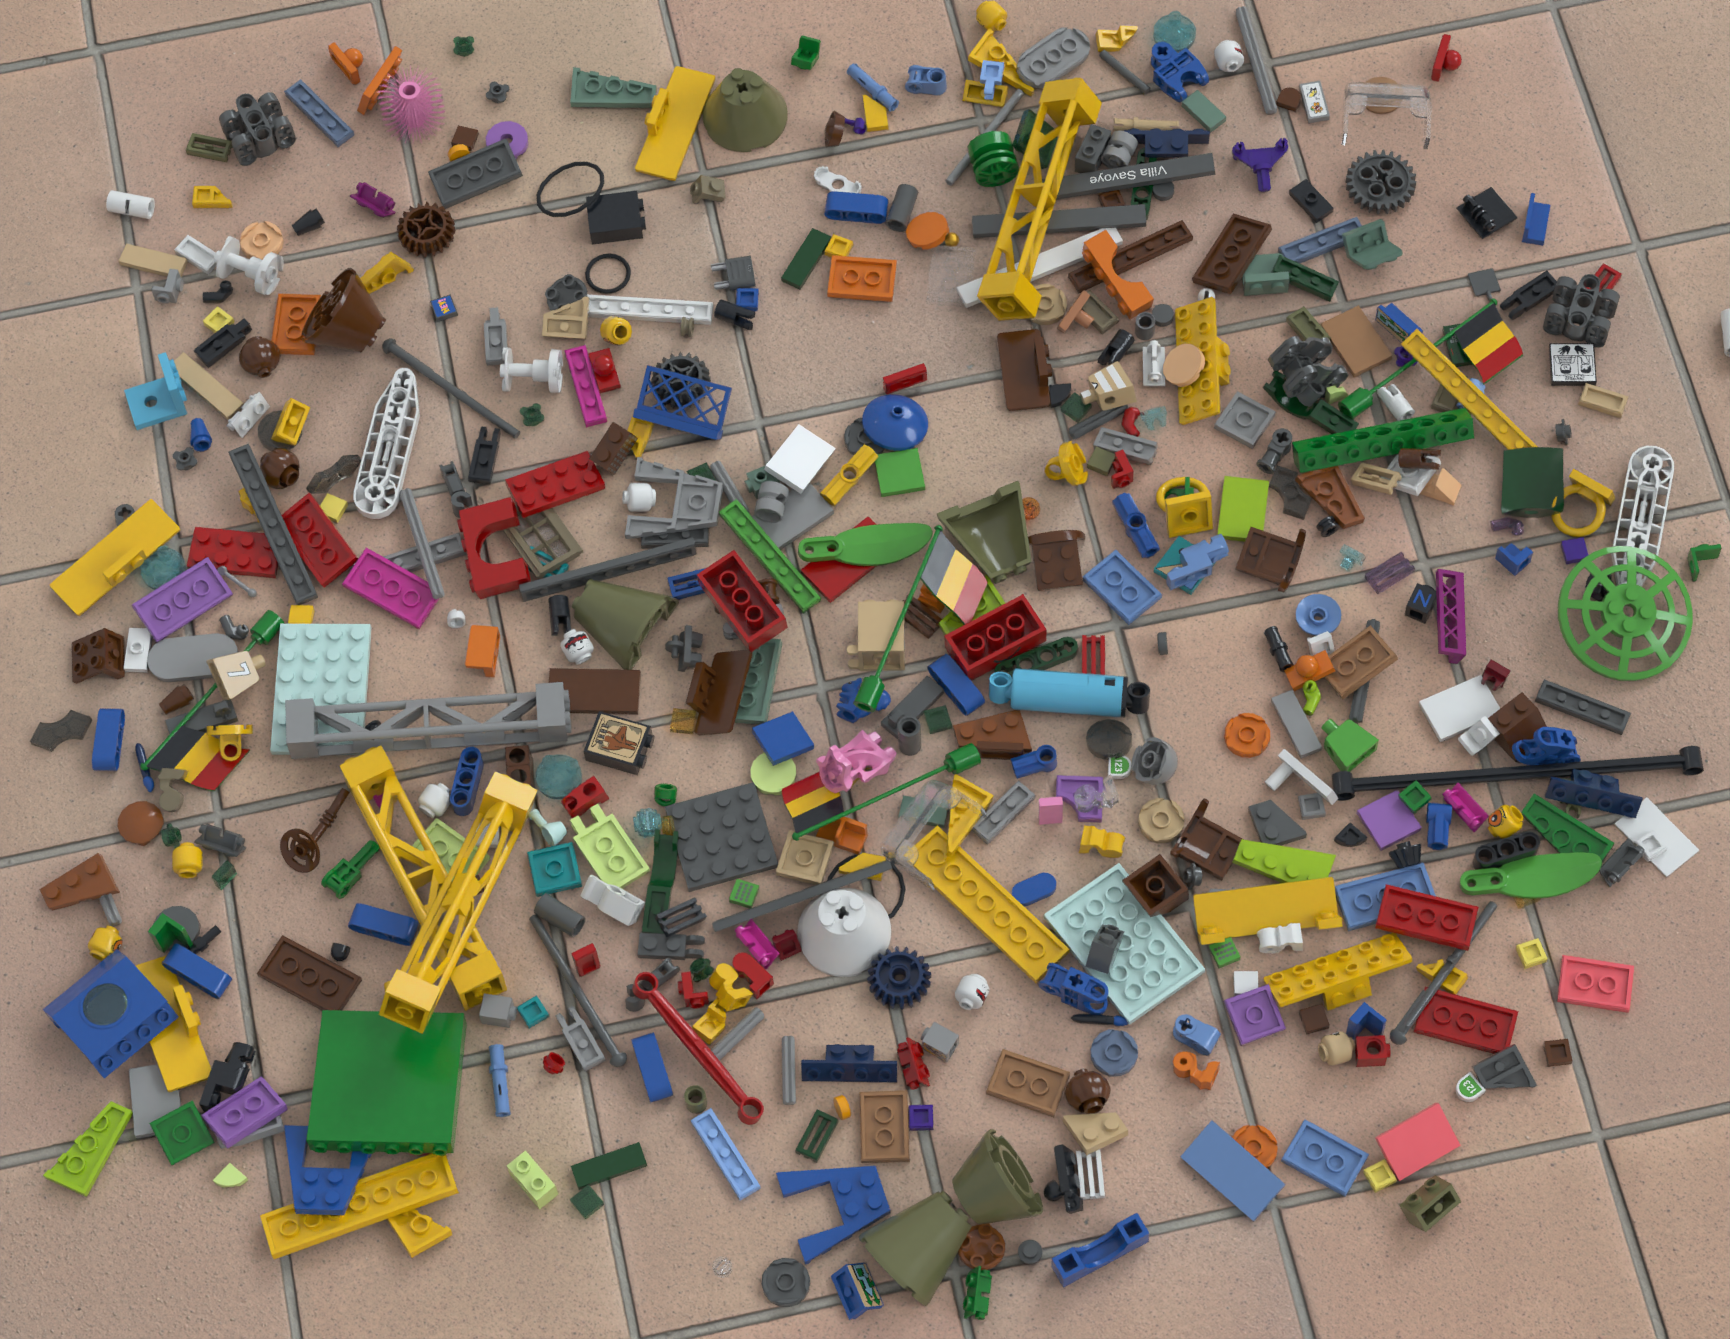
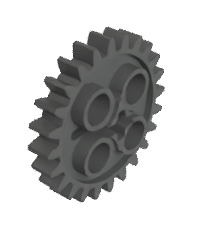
M1373 150L1372 156L1365 152L1364 159L1358 156L1357 162L1352 161L1351 168H1348L1345 183H1347L1346 190L1349 191V198L1354 197V204L1361 202L1360 209L1366 206L1369 207V213L1376 209L1377 214H1380L1381 210L1388 214L1390 208L1397 212L1398 206L1404 208L1405 202L1409 203L1411 196H1414L1417 181H1415L1416 174L1412 173L1413 166L1407 167L1408 160L1401 162V155H1398L1396 158L1393 157V151L1386 155L1385 150H1382L1381 154H1377L1376 150Z

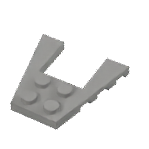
M641 457L637 458L635 481L678 485L672 518L628 515L625 530L626 539L709 528L718 525L723 483L699 475L695 477L686 474L683 470L669 469L657 462L650 463L644 461Z

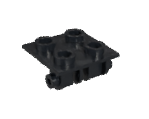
M1492 187L1475 197L1469 194L1463 198L1464 203L1456 207L1482 239L1517 219V216Z

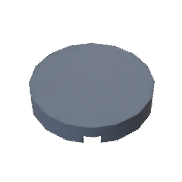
M1108 1029L1101 1032L1093 1040L1090 1050L1091 1061L1094 1067L1102 1074L1110 1077L1122 1076L1129 1073L1135 1066L1138 1059V1046L1134 1038L1127 1032Z

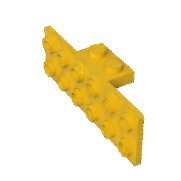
M675 66L667 88H660L658 95H654L652 110L646 114L645 125H647L648 136L636 163V172L671 181L676 180L705 103L713 87L715 75Z
M1213 297L1175 309L1176 347L1182 344H1192L1201 350L1205 357V366L1203 370L1201 369L1199 378L1188 386L1178 387L1179 423L1181 425L1220 414L1219 384L1221 386L1230 384L1229 375L1231 374V369L1228 361L1230 349L1226 343L1217 337L1216 303Z
M150 499L50 583V587L77 616H81L180 531V528L153 499Z
M1390 933L1292 968L1265 976L1263 979L1266 985L1269 984L1272 995L1279 1007H1284L1322 993L1326 1009L1331 1010L1372 996L1369 977L1411 963L1412 956L1397 934Z
M163 956L135 966L168 1001L167 1003L179 1016L149 1041L168 1092H173L208 1080L211 1067L198 1035V1026L201 1025L197 1011L192 1012L190 1007L193 1005L191 994L189 991L185 992L183 985H179L176 975L162 965L166 957Z

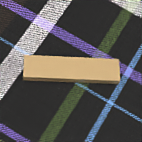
M183 352L174 360L181 381L227 420L231 419L237 411L242 410L241 407L244 403Z

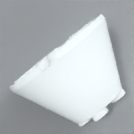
M843 887L820 894L809 902L800 916L797 936L803 954L813 967L831 976L851 977L862 974L863 971L872 967L871 962L878 960L879 953L886 954V949L889 947L891 940V923L885 908L875 897L859 889Z

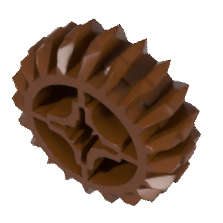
M426 202L425 206H421L419 203L417 208L410 206V212L403 211V218H399L397 232L402 247L407 248L409 254L414 252L418 257L423 253V256L426 258L431 253L435 257V252L443 253V247L449 248V242H453V235L456 230L454 219H452L450 212L446 211L443 206L438 208L436 203L430 206ZM435 221L442 224L443 227H438V225L435 224ZM410 232H414L418 238L411 236Z

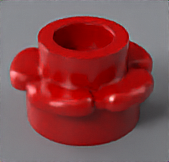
M551 1052L548 1056H544L543 1067L548 1073L558 1074L563 1072L565 1061L559 1054Z

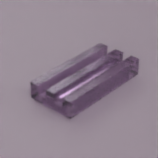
M1401 551L1366 573L1364 578L1375 592L1379 594L1413 573L1415 567L1409 564L1410 561L1404 558V554ZM1403 567L1406 568L1405 570H1403L1402 572L1398 573L1397 575H1395L1394 577L1390 578L1389 580H1387L1386 582L1382 583L1381 585H1379V586L1377 585V583H1379L1380 581L1384 580L1385 578H1388L1389 576H1391L1393 573H1395L1396 571L1400 570L1401 568H1403Z

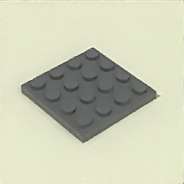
M754 782L665 806L672 835L674 831L679 832L678 856L689 892L778 867V861Z

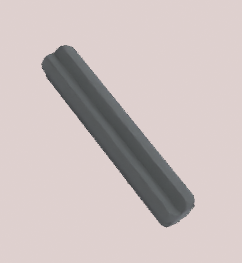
M1128 405L1099 411L1070 427V436L1072 439H1077L1123 414Z

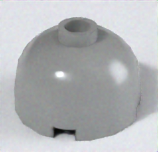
M1156 737L1147 738L1144 740L1146 743L1143 746L1139 745L1133 754L1132 770L1136 773V779L1151 785L1163 784L1169 781L1175 774L1178 765L1177 754L1169 743Z

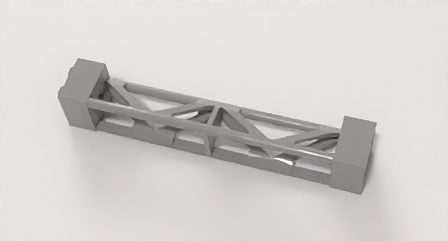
M563 682L535 684L536 692L324 706H315L313 698L285 700L286 744L291 759L364 753L367 749L382 745L385 752L525 742L568 741L567 733H571L569 691L564 690ZM514 702L484 723H479L449 708L450 706ZM537 705V720L516 721ZM402 710L372 731L338 715L343 713ZM430 713L450 725L431 727ZM424 714V727L406 728ZM318 719L341 733L318 734ZM538 729V732L504 734V731ZM464 734V737L431 739V736ZM425 737L422 740L394 741V738ZM353 741V744L319 746V743Z

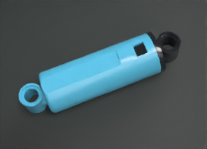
M1015 668L1012 677L1006 672H995L990 676L989 699L997 704H1004L1010 701L1011 708L1014 710L1125 718L1126 708L1133 714H1143L1148 711L1150 687L1142 682H1134L1128 686L1127 676Z

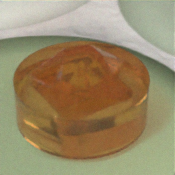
M1031 497L1022 499L1025 520L1037 518L1041 510L1038 501Z

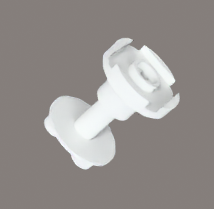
M228 236L222 250H218L214 256V262L217 263L216 277L221 279L227 278L232 270L237 268L244 271L246 277L255 280L256 292L270 295L280 281L277 275L278 271H283V257L271 252L263 260L254 256L250 259L239 256V240Z
M503 347L502 358L505 364L500 365V377H504L502 380V391L509 392L511 390L512 378L516 376L532 377L533 382H548L550 393L561 392L563 373H561V366H563L562 350L551 349L549 360L534 359L533 364L513 363L512 349Z

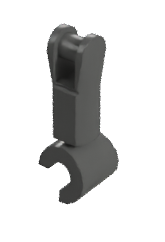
M450 461V464L445 466L441 464L439 467L451 496L453 513L456 517L460 518L459 510L465 509L464 505L469 507L473 504L470 494L464 490L454 462Z
M666 958L651 972L658 980L657 989L674 977L680 970L678 966H674L671 963L672 960L670 958ZM663 970L667 971L665 975L661 973ZM641 980L638 984L639 988L644 991L653 990L652 984L646 980ZM629 984L626 986L627 994L630 996L625 999L626 1009L636 1012L644 1007L645 999L638 998L633 993V984Z

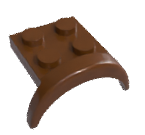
M1250 527L1235 570L1280 585L1278 591L1284 593L1288 589L1296 571L1305 542L1306 530L1300 529L1296 542Z
M1058 530L1028 536L1029 545L1032 546L1038 591L1083 585L1077 539L1085 540L1084 532L1079 530Z
M1204 798L1181 837L1170 851V855L1176 859L1180 857L1189 863H1195L1196 867H1200L1201 870L1222 881L1233 864L1232 861L1242 838L1204 817L1209 805V801Z

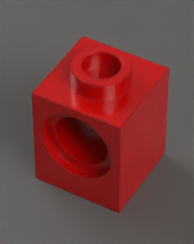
M1385 1035L1356 1036V1067L1385 1066L1387 1058L1391 1057L1390 1043H1386ZM1376 1048L1379 1053L1373 1055L1367 1049Z

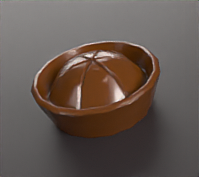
M835 110L831 113L825 126L826 148L839 146L844 132L845 117Z

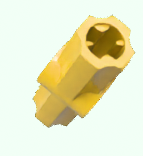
M864 444L848 463L841 467L839 473L821 491L820 495L825 501L835 507L845 494L858 483V480L879 456L872 448ZM851 471L855 474V478L847 479L843 474Z

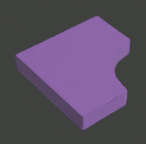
M1057 775L1056 797H1062L1064 802L1073 807L1077 813L1078 822L1102 823L1103 777Z

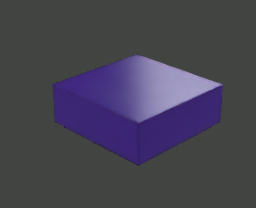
M1584 537L1561 541L1566 564L1578 563L1588 556Z
M909 1105V1131L934 1130L933 1105Z

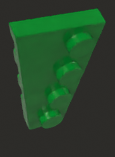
M1535 793L1521 812L1523 817L1558 853H1593L1598 855L1603 863L1614 846V842Z

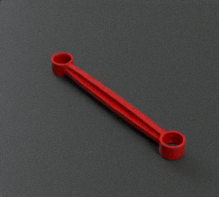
M650 972L639 973L632 986L633 993L640 999H648L695 1059L739 1107L737 1114L740 1121L747 1125L756 1124L764 1112L762 1102L755 1097H747L703 1040L657 990L658 980L656 976ZM646 980L650 982L653 990L644 991L640 989L637 984L638 981ZM743 1106H754L758 1111V1115L755 1117L746 1115L743 1111Z

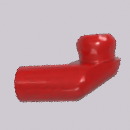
M1128 407L1124 411L1121 425L1127 434L1138 437L1140 432L1134 425V422L1140 416V411L1136 407Z

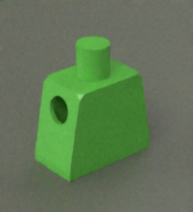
M1329 719L1321 727L1328 734L1325 738L1324 749L1340 771L1351 772L1377 750L1379 740L1352 720L1348 719L1338 726L1332 719Z

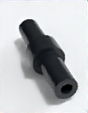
M215 925L202 937H197L193 941L194 944L188 950L194 954H197L199 951L203 952L209 947L208 943L222 931Z

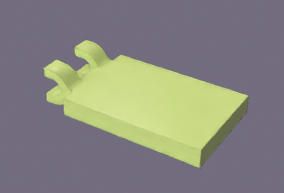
M598 803L590 808L591 815L596 821L586 828L579 816L570 820L571 827L577 834L573 837V841L598 878L603 882L623 889L650 872V868L614 815L610 814L606 817Z

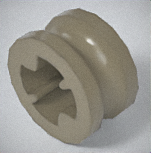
M682 317L681 336L687 334L689 337H693L694 318L687 320L686 317Z

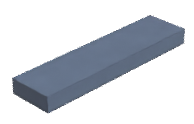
M301 79L284 91L285 96L337 147L354 136V131Z
M1355 217L1278 247V252L1284 257L1300 264L1343 247L1342 234L1362 225L1359 219Z

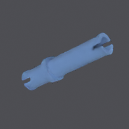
M856 63L849 66L847 74L866 89L876 102L883 104L890 112L898 107L899 101L887 92L888 90L885 86H880Z
M495 1044L488 1047L491 1063L489 1073L492 1074L496 1117H506L511 1115L506 1078L508 1066L505 1064L504 1046Z

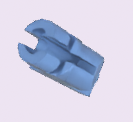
M1222 534L1210 537V544L1206 540H1202L1180 551V561L1183 567H1175L1167 573L1166 583L1170 590L1212 575V563L1228 556L1229 552Z

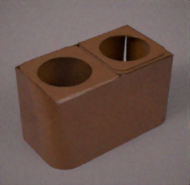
M529 745L505 747L506 775L510 777L514 770L521 769L527 775L523 783L529 784L535 789L534 764ZM525 755V759L520 763H514L509 758V756Z

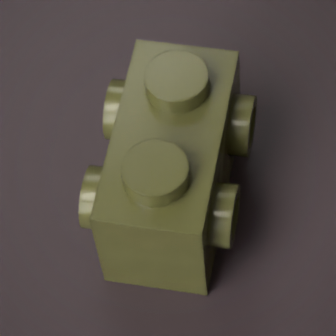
M1434 1175L1417 1191L1410 1194L1399 1206L1410 1224L1427 1232L1461 1203V1200L1451 1183Z

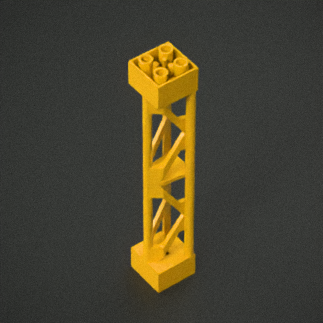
M1082 78L1045 82L1039 100L1040 106L991 260L977 294L980 301L998 321L1035 318L1042 295L1030 283L1078 128L1082 125L1096 124L1102 104ZM1047 112L1058 127L1044 135L1040 131ZM1059 136L1045 182L1042 183L1039 149ZM1029 166L1033 168L1034 184L1024 185ZM1021 194L1036 208L1017 221L1013 216ZM1032 221L1016 271L1011 235ZM1004 252L1007 272L996 273L1001 254Z
M382 745L371 747L364 754L348 758L339 766L355 802L422 927L448 873L400 785ZM377 794L379 796L383 794L380 813L375 815L369 801L373 799L374 795ZM397 801L401 804L425 851H420L391 835L394 805ZM403 858L422 869L407 875L399 859ZM451 881V883H450V885H449L447 891L449 890V888H452V886H451L452 881ZM431 882L428 904L423 906L415 890ZM466 919L465 927H467L470 920ZM438 922L431 936L428 939L430 944L432 943L440 927L438 926ZM476 926L470 935L473 943L467 942L461 953L462 956L470 960L456 966L449 978L465 1011L481 1004L484 993L499 995L507 991L503 974L491 951L487 949ZM449 931L436 955L440 964L446 958L447 951L454 937V934Z
M494 772L484 792L478 814L401 969H396L379 1011L380 1016L423 1034L512 848L524 827L537 794V789L532 788L529 784L511 779L506 774ZM490 823L467 872L462 873L481 833ZM500 826L501 837L491 866L478 881L475 875ZM509 831H511L512 835L502 853ZM452 879H453V882H452V884H451L452 888H449V890L447 891V889H448V887H449V885H450V883H451V881H452ZM484 887L485 890L474 910L473 896H476ZM447 910V913L423 961L418 963L423 952V949L429 937L431 936L437 922L439 921L441 915ZM458 915L459 922L448 954L434 970L431 965L455 916ZM466 919H468L470 921L460 939L464 924L466 922ZM441 976V980L438 986L433 985L435 981Z

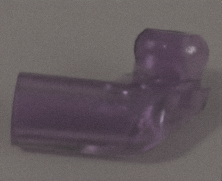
M1505 517L1490 521L1493 532L1508 528L1512 529V534L1515 536L1524 533V524L1520 520Z

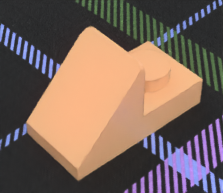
M1442 468L1439 475L1433 474L1420 494L1454 505L1461 484L1448 471Z

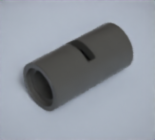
M900 184L898 186L886 220V225L891 230L903 232L907 229L919 193L915 187L908 184Z
M904 716L897 725L898 745L903 754L912 756L921 749V725L916 717Z
M547 893L538 900L534 908L536 915L571 937H575L581 931L586 920L584 916Z

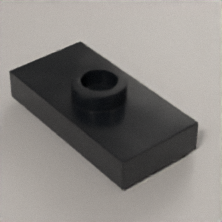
M1307 179L1289 190V195L1316 223L1333 212L1334 208Z

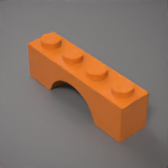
M1104 230L1084 242L1082 255L1087 263L1090 262L1094 267L1096 277L1099 280H1103L1106 284L1108 294L1117 300L1121 313L1123 315L1126 314L1129 319H1132L1151 308L1154 298L1143 282H1128L1121 279L1115 273L1112 267V260L1116 256L1118 246L1107 230Z

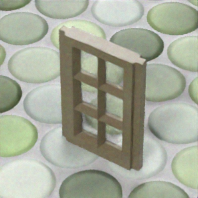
M516 506L520 525L503 530L537 579L560 568L562 564L572 561L583 553L582 548L553 508L522 518ZM540 550L552 556L554 560H547L535 553Z

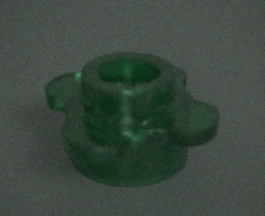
M457 36L454 38L455 48L453 52L456 55L465 57L474 52L472 46L474 38L472 36Z
M534 403L530 407H522L520 409V414L524 417L523 424L525 426H536L544 421V415L540 411V404Z
M168 823L167 828L162 830L163 843L167 847H179V842L182 840L181 832L177 827L174 828L171 823Z
M698 958L690 965L694 982L698 983L713 973L714 969L710 966L711 961L709 959Z

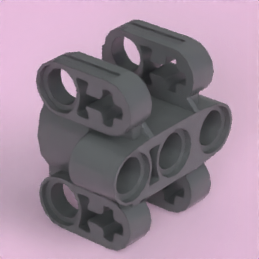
M272 92L263 94L258 99V102L250 94H241L236 99L238 111L227 110L219 116L222 131L226 139L232 141L235 156L242 166L254 163L257 157L270 156L279 147L282 149L289 148L296 141L293 127L286 116H282L283 112L280 103Z
M1593 274L1584 275L1578 285L1574 279L1561 276L1557 280L1552 297L1555 303L1548 306L1543 329L1552 335L1562 333L1571 340H1586L1587 343H1594V347H1603L1611 326V322L1608 319L1614 318L1620 295L1612 289H1603L1600 292V280Z
M1293 336L1285 340L1268 358L1274 371L1282 370L1287 379L1282 386L1286 395L1290 398L1296 396L1303 405L1308 407L1312 406L1319 398L1325 397L1327 387L1335 385L1338 388L1349 375L1343 365L1334 363L1331 367H1327L1321 364L1332 353L1333 345L1329 338L1319 339L1310 337L1305 341H1301L1298 336Z

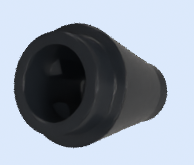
M315 208L314 210L310 209L292 224V227L299 236L322 228L321 225L325 221L317 208Z

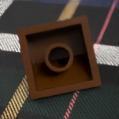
M1523 692L1488 718L1500 733L1494 740L1515 762L1518 760L1512 751L1513 744L1520 740L1534 739V732L1541 727H1547L1539 709ZM1519 748L1521 754L1525 756L1524 749Z
M1161 854L1122 880L1150 917L1169 913L1189 899L1188 888Z

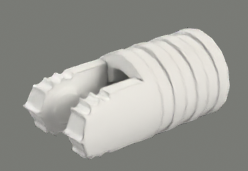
M1394 384L1388 386V390L1386 387L1377 389L1378 396L1397 421L1410 419L1414 415L1415 410Z

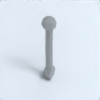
M225 566L217 569L221 576L225 575L248 592L250 597L256 596L257 592L255 589H250L228 573Z

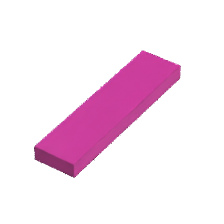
M586 345L564 350L586 428L606 423L607 417Z

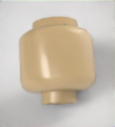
M1344 1032L1325 1035L1322 1037L1321 1043L1318 1044L1321 1060L1329 1065H1338L1350 1061L1353 1051L1356 1049L1352 1037H1348Z

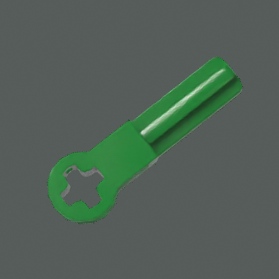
M369 840L349 862L343 858L333 869L328 871L323 877L321 885L324 888L328 887L336 893L338 899L344 898L362 878L359 870L379 851V845L375 841Z

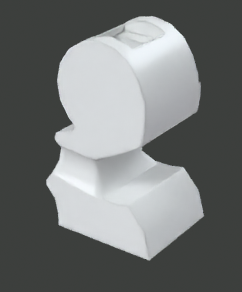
M1290 923L1284 927L1279 925L1277 928H1263L1257 932L1260 942L1259 951L1262 953H1279L1285 946L1289 945L1293 951H1303L1300 923Z

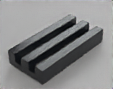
M695 897L656 915L655 920L666 937L706 919L707 916L701 912L702 908L696 904L697 900ZM690 907L692 908V909H690V910H688V911H686V912H683V913H681V914H679V915H677V916H675V917H672V918H670V919H668V920H666V921H663V919H666V918H668V917H670V916H672V915H674V914H676V913H679V912H681V911H683V910H685V909H687V908H690ZM696 914V917L670 929L667 928V926Z

